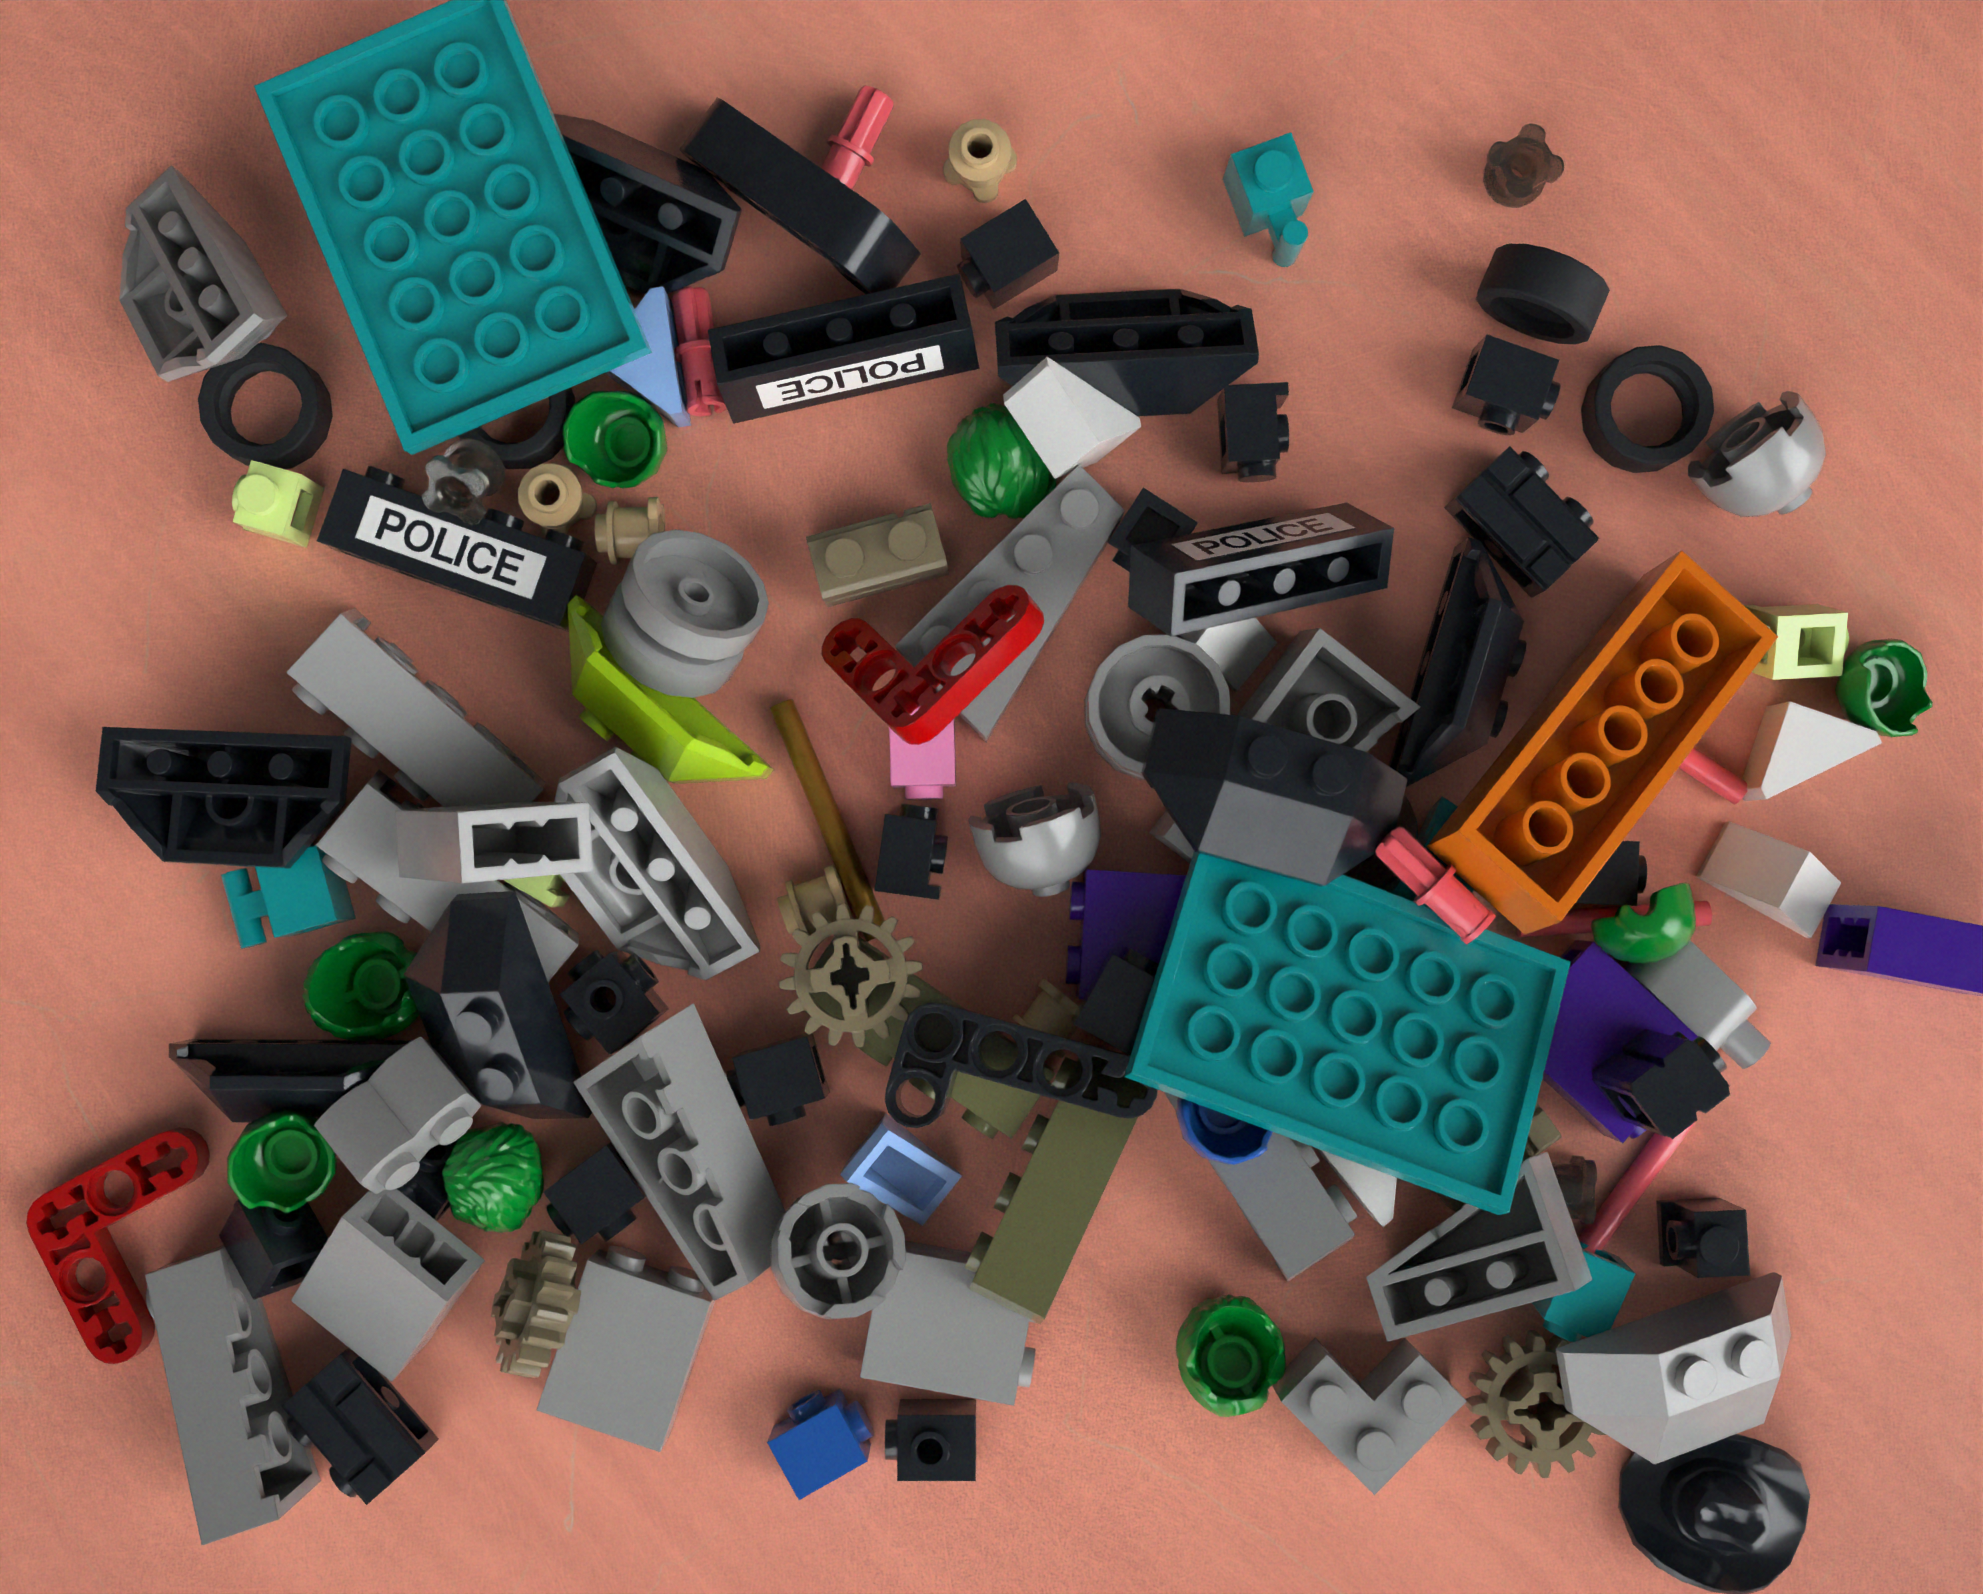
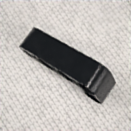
M718 97L679 149L696 166L707 170L718 183L828 260L842 276L864 294L896 288L921 255L900 228L876 206Z
M927 1003L913 1010L904 1024L886 1087L885 1104L892 1118L905 1127L920 1128L929 1125L944 1114L950 1101L957 1072H962L1119 1118L1132 1119L1143 1115L1153 1106L1157 1098L1158 1089L1142 1084L1146 1086L1144 1096H1133L1128 1106L1117 1103V1091L1098 1085L1097 1099L1084 1096L1083 1092L1092 1078V1057L1096 1056L1108 1060L1101 1074L1122 1078L1128 1066L1130 1056L952 1005ZM933 1013H940L946 1016L954 1030L950 1045L940 1052L925 1048L918 1035L922 1020ZM995 1031H1004L1011 1035L1018 1047V1054L1014 1064L1004 1070L988 1066L981 1054L984 1039ZM1059 1049L1075 1053L1083 1066L1080 1080L1067 1088L1051 1084L1044 1072L1047 1057L1053 1051ZM910 1078H922L933 1087L935 1103L931 1111L925 1115H914L908 1112L902 1104L901 1090Z

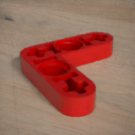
M1005 585L994 590L984 598L915 667L866 621L860 618L847 619L832 628L824 639L821 655L832 670L902 741L911 745H919L937 736L1037 638L1044 624V613L1023 587ZM989 638L991 641L985 645L983 642ZM857 647L866 653L858 663L850 655ZM969 654H975L972 664L965 671L951 676L952 669L959 660ZM895 669V674L889 683L881 689L873 691L876 681L887 671ZM941 684L943 688L937 692L935 688ZM920 706L918 711L911 715L913 711Z
M179 1127L150 1137L41 1195L32 1203L27 1212L26 1225L40 1257L86 1347L96 1359L103 1363L119 1364L137 1356L149 1346L154 1337L155 1324L147 1304L107 1227L194 1182L204 1174L209 1165V1148L204 1138L190 1128ZM170 1147L172 1149L185 1148L188 1158L180 1163L181 1169L173 1167L151 1176V1172L146 1167L147 1165L167 1157L171 1153ZM113 1170L124 1172L133 1182V1196L125 1206L110 1202L105 1195L104 1181ZM84 1200L91 1209L69 1220L66 1223V1227L55 1229L51 1224L50 1218L55 1216L60 1209L76 1205ZM85 1257L99 1261L105 1269V1284L99 1292H89L82 1288L77 1281V1266ZM116 1294L119 1302L95 1313L92 1305L98 1304ZM127 1321L131 1326L132 1333L124 1338L125 1341L121 1339L113 1342L109 1337L108 1331L113 1329L116 1324Z

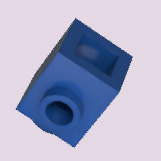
M841 1389L834 1391L826 1397L823 1396L820 1390H817L802 1397L787 1409L790 1417L773 1426L767 1441L798 1500L868 1462L871 1447L868 1439L874 1436V1430L866 1412L857 1400L849 1404Z

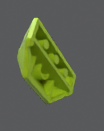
M578 595L568 603L572 695L586 707L579 717L598 735L608 741L616 734L633 749L630 753L631 755L657 768L667 781L676 784L767 779L774 771L768 763L695 698L664 694L641 684L623 670L605 646L601 627L604 616Z

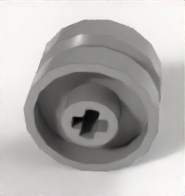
M675 529L654 533L638 545L627 566L623 581L618 584L607 605L601 627L605 646L618 665L637 681L667 695L695 698L717 692L730 680L742 660L744 649L752 643L764 623L769 602L764 583L751 564L731 547L702 533Z
M1143 635L1118 646L1098 666L1084 699L1085 728L1095 751L1114 770L1139 780H1145L1141 772L1154 723L1144 717L1148 711V706L1144 703L1146 700L1158 699L1164 704L1165 709L1230 715L1229 688L1219 665L1199 645L1177 636Z

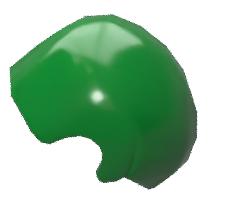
M627 391L591 392L573 404L562 426L564 452L568 461L580 467L591 477L594 483L609 488L619 487L624 489L639 486L658 472L667 452V439L664 421L646 400Z
M1901 639L1872 640L1857 647L1844 661L1842 676L1838 677L1835 688L1844 717L1851 723L1877 731L1880 736H1913L1918 733L1917 727L1912 724L1913 721L1921 713L1932 708L1933 704L1925 689L1928 671L1922 654Z
M1687 882L1679 883L1652 893L1650 905L1645 915L1637 914L1630 905L1626 904L1617 909L1614 917L1593 920L1591 928L1595 942L1609 955L1619 960L1633 963L1657 962L1675 955L1689 943L1695 931L1696 915L1690 884Z
M277 1110L246 1125L227 1157V1183L243 1205L249 1209L266 1206L288 1213L304 1206L306 1202L314 1200L325 1192L336 1173L337 1154L314 1126L318 1119L303 1112Z

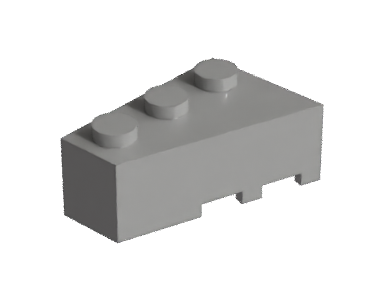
M1548 1152L1530 1157L1521 1164L1510 1213L1496 1215L1465 1204L1455 1214L1434 1229L1428 1231L1366 1277L1387 1342L1572 1292L1593 1280Z

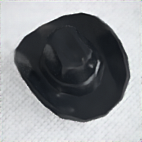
M1735 1434L1657 1464L1651 1463L1632 1451L1620 1471L1618 1508L1632 1544L1659 1569L1682 1582L1710 1592L1750 1594L1764 1590L1791 1564L1806 1529L1810 1493L1801 1463L1786 1451L1753 1438Z

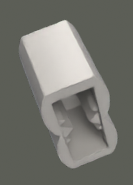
M419 1037L390 1056L372 1074L368 1081L355 1087L337 1100L318 1119L314 1126L359 1184L378 1194L385 1189L389 1191L395 1190L410 1181L419 1170V1161L429 1149L438 1144L448 1145L463 1136L471 1127L473 1122L472 1116L478 1111L481 1104L437 1050L422 1037Z

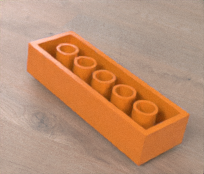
M1681 550L1641 577L1426 847L1447 866L1452 864L1456 868L1455 873L1523 934L1526 935L1561 922L1767 653L1778 636Z

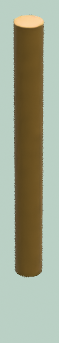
M789 699L770 707V711L855 916L859 919L866 905L873 906V923L881 926L885 919L794 700ZM863 932L866 942L875 939L874 936Z

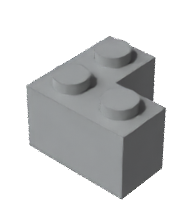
M1314 1338L1288 1364L1283 1378L1277 1384L1272 1385L1280 1401L1374 1495L1467 1402L1454 1386L1406 1338L1361 1382Z

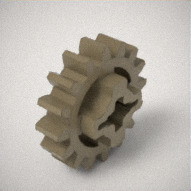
M840 904L836 912L837 921L831 923L821 912L814 913L812 918L816 931L811 935L806 931L795 929L792 936L802 946L799 954L783 953L780 961L788 966L794 967V976L780 981L779 988L796 990L798 999L789 1005L787 1011L791 1015L806 1010L811 1017L807 1021L804 1031L810 1035L819 1029L821 1025L829 1028L828 1043L832 1046L837 1045L843 1032H851L856 1048L863 1047L866 1041V1030L871 1028L883 1040L891 1035L886 1019L892 1015L894 1018L906 1022L909 1016V1012L901 1004L903 997L917 998L921 994L920 988L908 983V974H914L922 970V962L915 960L906 961L904 952L915 943V940L910 936L897 941L891 935L898 922L893 916L884 921L881 926L873 923V906L866 905L859 919H852L847 904ZM858 931L877 938L888 949L892 958L876 959L861 947ZM834 935V953L823 967L808 969L810 959L819 944L829 936ZM846 944L849 945L850 956L854 957L856 966L860 968L867 967L869 971V978L859 983L858 993L855 995L857 1006L854 1005L853 993H849L847 984L843 982L836 983L834 978V971L843 968L845 965V957L848 956ZM895 982L893 993L888 1002L879 1011L869 1016L868 997L878 984ZM825 991L840 1002L844 1018L834 1016L824 1010L817 1003L812 993Z
M540 1230V1232L534 1231L530 1243L525 1242L523 1245L521 1259L512 1258L508 1262L506 1275L499 1292L495 1294L491 1317H495L496 1321L494 1336H496V1344L500 1345L496 1363H501V1372L528 1378H538L541 1368L549 1366L551 1348L561 1349L565 1344L567 1330L573 1316L578 1313L581 1290H576L575 1285L577 1262L572 1261L576 1245L570 1243V1236Z
M1528 1330L1526 1345L1521 1347L1509 1335L1502 1337L1506 1353L1497 1357L1494 1353L1485 1350L1481 1355L1490 1366L1486 1374L1470 1372L1469 1380L1481 1392L1480 1395L1466 1398L1467 1402L1465 1405L1472 1413L1483 1416L1471 1425L1472 1431L1480 1440L1490 1438L1485 1449L1496 1461L1508 1455V1465L1515 1473L1522 1474L1527 1468L1529 1461L1541 1478H1549L1551 1462L1558 1461L1568 1473L1574 1471L1572 1454L1579 1450L1584 1455L1592 1458L1596 1452L1587 1439L1591 1433L1597 1435L1606 1434L1566 1410L1562 1384L1557 1383V1376L1552 1370V1364L1558 1366L1556 1348L1565 1346L1569 1342L1554 1334L1546 1346L1543 1337L1535 1330ZM1515 1371H1517V1373L1506 1383V1385H1504L1505 1382L1507 1381V1379H1508ZM1543 1392L1549 1397L1548 1401L1538 1403L1539 1393ZM1538 1404L1537 1413L1532 1414L1528 1410V1405ZM1500 1420H1507L1509 1424H1520V1431L1525 1436V1442L1509 1436L1505 1432Z

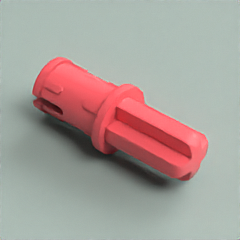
M865 85L861 87L837 136L830 135L827 140V144L831 148L821 168L852 190L864 166L870 167L874 162V158L870 154L893 109V101L889 96L879 89Z
M683 287L679 289L678 293L673 295L672 303L679 343L674 352L676 361L682 364L687 398L686 409L688 414L693 416L712 415L710 405L713 404L715 412L719 414L725 411L727 407L717 385L708 330L714 329L710 296L703 287Z
M1399 826L1393 829L1376 847V856L1417 895L1413 902L1418 906L1425 903L1461 937V941L1466 945L1476 939L1496 917L1494 912L1488 910L1453 875L1456 872V868L1452 864L1446 867L1441 864L1404 827Z

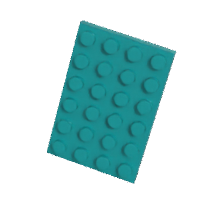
M450 0L254 86L404 451L414 455L652 353L506 0Z
M1194 851L1124 1077L1496 1215L1510 1213L1571 962L1486 929L1476 939L1466 945L1461 941V937L1429 907L1424 905L1418 906L1411 900L1343 874L1327 885L1320 887Z

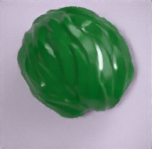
M990 403L986 407L974 409L971 415L966 416L958 423L955 432L949 438L947 443V461L953 486L973 512L981 517L995 518L998 515H1006L1011 519H1024L1056 488L1058 478L1055 479L1006 406Z
M388 931L359 933L343 938L317 957L308 969L307 976L303 982L304 992L302 994L307 1013L310 1014L317 1027L330 1032L335 1037L346 1040H379L404 1030L419 1016L404 977L405 971L417 952L409 951L404 946L402 939Z
M500 1122L485 1127L469 1129L457 1141L442 1170L445 1190L454 1218L476 1226L485 1232L503 1233L520 1229L524 1225L526 1218L531 1215L533 1206L538 1203L543 1194L544 1176L541 1153L532 1133L525 1130L520 1124Z
M1228 1294L1214 1299L1207 1298L1191 1309L1178 1331L1176 1355L1179 1361L1178 1368L1181 1378L1193 1398L1215 1415L1231 1417L1261 1409L1268 1400V1389L1272 1385L1277 1384L1285 1374V1344L1280 1329L1265 1311L1248 1297Z

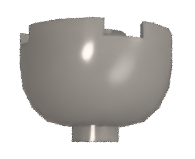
M1791 391L1783 392L1779 399L1782 404L1768 411L1765 410L1760 402L1750 406L1728 421L1705 442L1714 452L1708 456L1703 464L1699 460L1690 462L1688 476L1703 495L1718 508L1740 517H1758L1768 515L1776 510L1779 514L1783 515L1794 511L1809 499L1812 494L1810 485L1817 479L1822 469L1826 451L1823 430L1812 410L1798 393Z
M1068 783L1069 795L1044 796L1042 785L1006 794L984 804L987 817L981 819V817L970 816L968 819L974 844L984 867L997 881L1016 889L1032 890L1035 896H1051L1070 887L1069 880L1082 873L1093 860L1101 838L1100 816L1095 795L1090 786Z
M852 1183L826 1184L798 1197L778 1220L770 1243L771 1270L781 1292L800 1310L824 1319L854 1318L882 1305L887 1299L885 1296L895 1285L899 1270H903L906 1262L905 1234L894 1210L888 1204L883 1205L873 1194L860 1190V1186Z

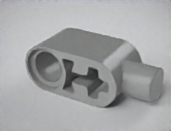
M1689 941L1685 947L1671 957L1649 963L1629 962L1624 968L1691 1031L1708 1041L1716 1051L1721 1048L1742 1069L1755 1064L1769 1049L1771 1042L1747 1020L1757 1009L1755 1003L1693 942Z

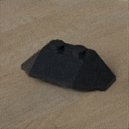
M554 114L624 285L644 294L650 288L663 286L666 293L669 294L725 269L742 209L707 170L594 120Z
M1183 289L1054 295L1025 308L1014 318L1007 316L995 322L998 376L1014 386L1041 361L1049 357L1136 416L1190 414L1255 366L1259 360V349L1251 308L1240 305L1229 307L1215 298Z
M1468 537L1454 547L1409 696L1420 708L1401 723L1389 762V767L1407 778L1406 787L1487 745L1489 737L1496 738L1499 735L1508 711V702L1501 700L1508 676H1516L1524 659L1527 643L1519 639L1524 620L1482 542Z
M1159 708L1156 711L1141 772L1150 787L1155 789L1167 812L1195 852L1320 887L1327 885L1375 854L1378 844L1388 833L1397 827L1407 783L1406 777L1370 753L1243 716Z
M102 727L95 791L108 805L113 806L128 826L163 862L290 869L346 803L352 738L330 735Z
M516 892L457 894L404 973L431 1046L437 1050L478 1102L483 1105L531 1119L589 1118L592 1111L573 1083L581 1077V1073Z
M189 1039L170 1043L169 1058L232 1122L250 1123L277 1110L303 1112L319 1119L337 1100L355 1087L368 1081L372 1074L390 1056L413 1040Z

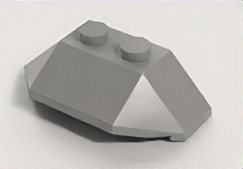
M170 166L126 208L125 227L130 230V234L122 257L119 301L160 378L169 382L241 359L260 341L268 338L276 326L288 316L246 242L173 166Z
M614 747L559 778L554 802H589L593 871L560 875L617 950L629 954L635 953L640 958L660 965L688 970V975L702 980H707L760 952V943L728 865L657 768L618 747Z
M1772 1272L1556 1348L1566 1410L1653 1464L1663 1462L1764 1424L1781 1375L1791 1338L1782 1275Z

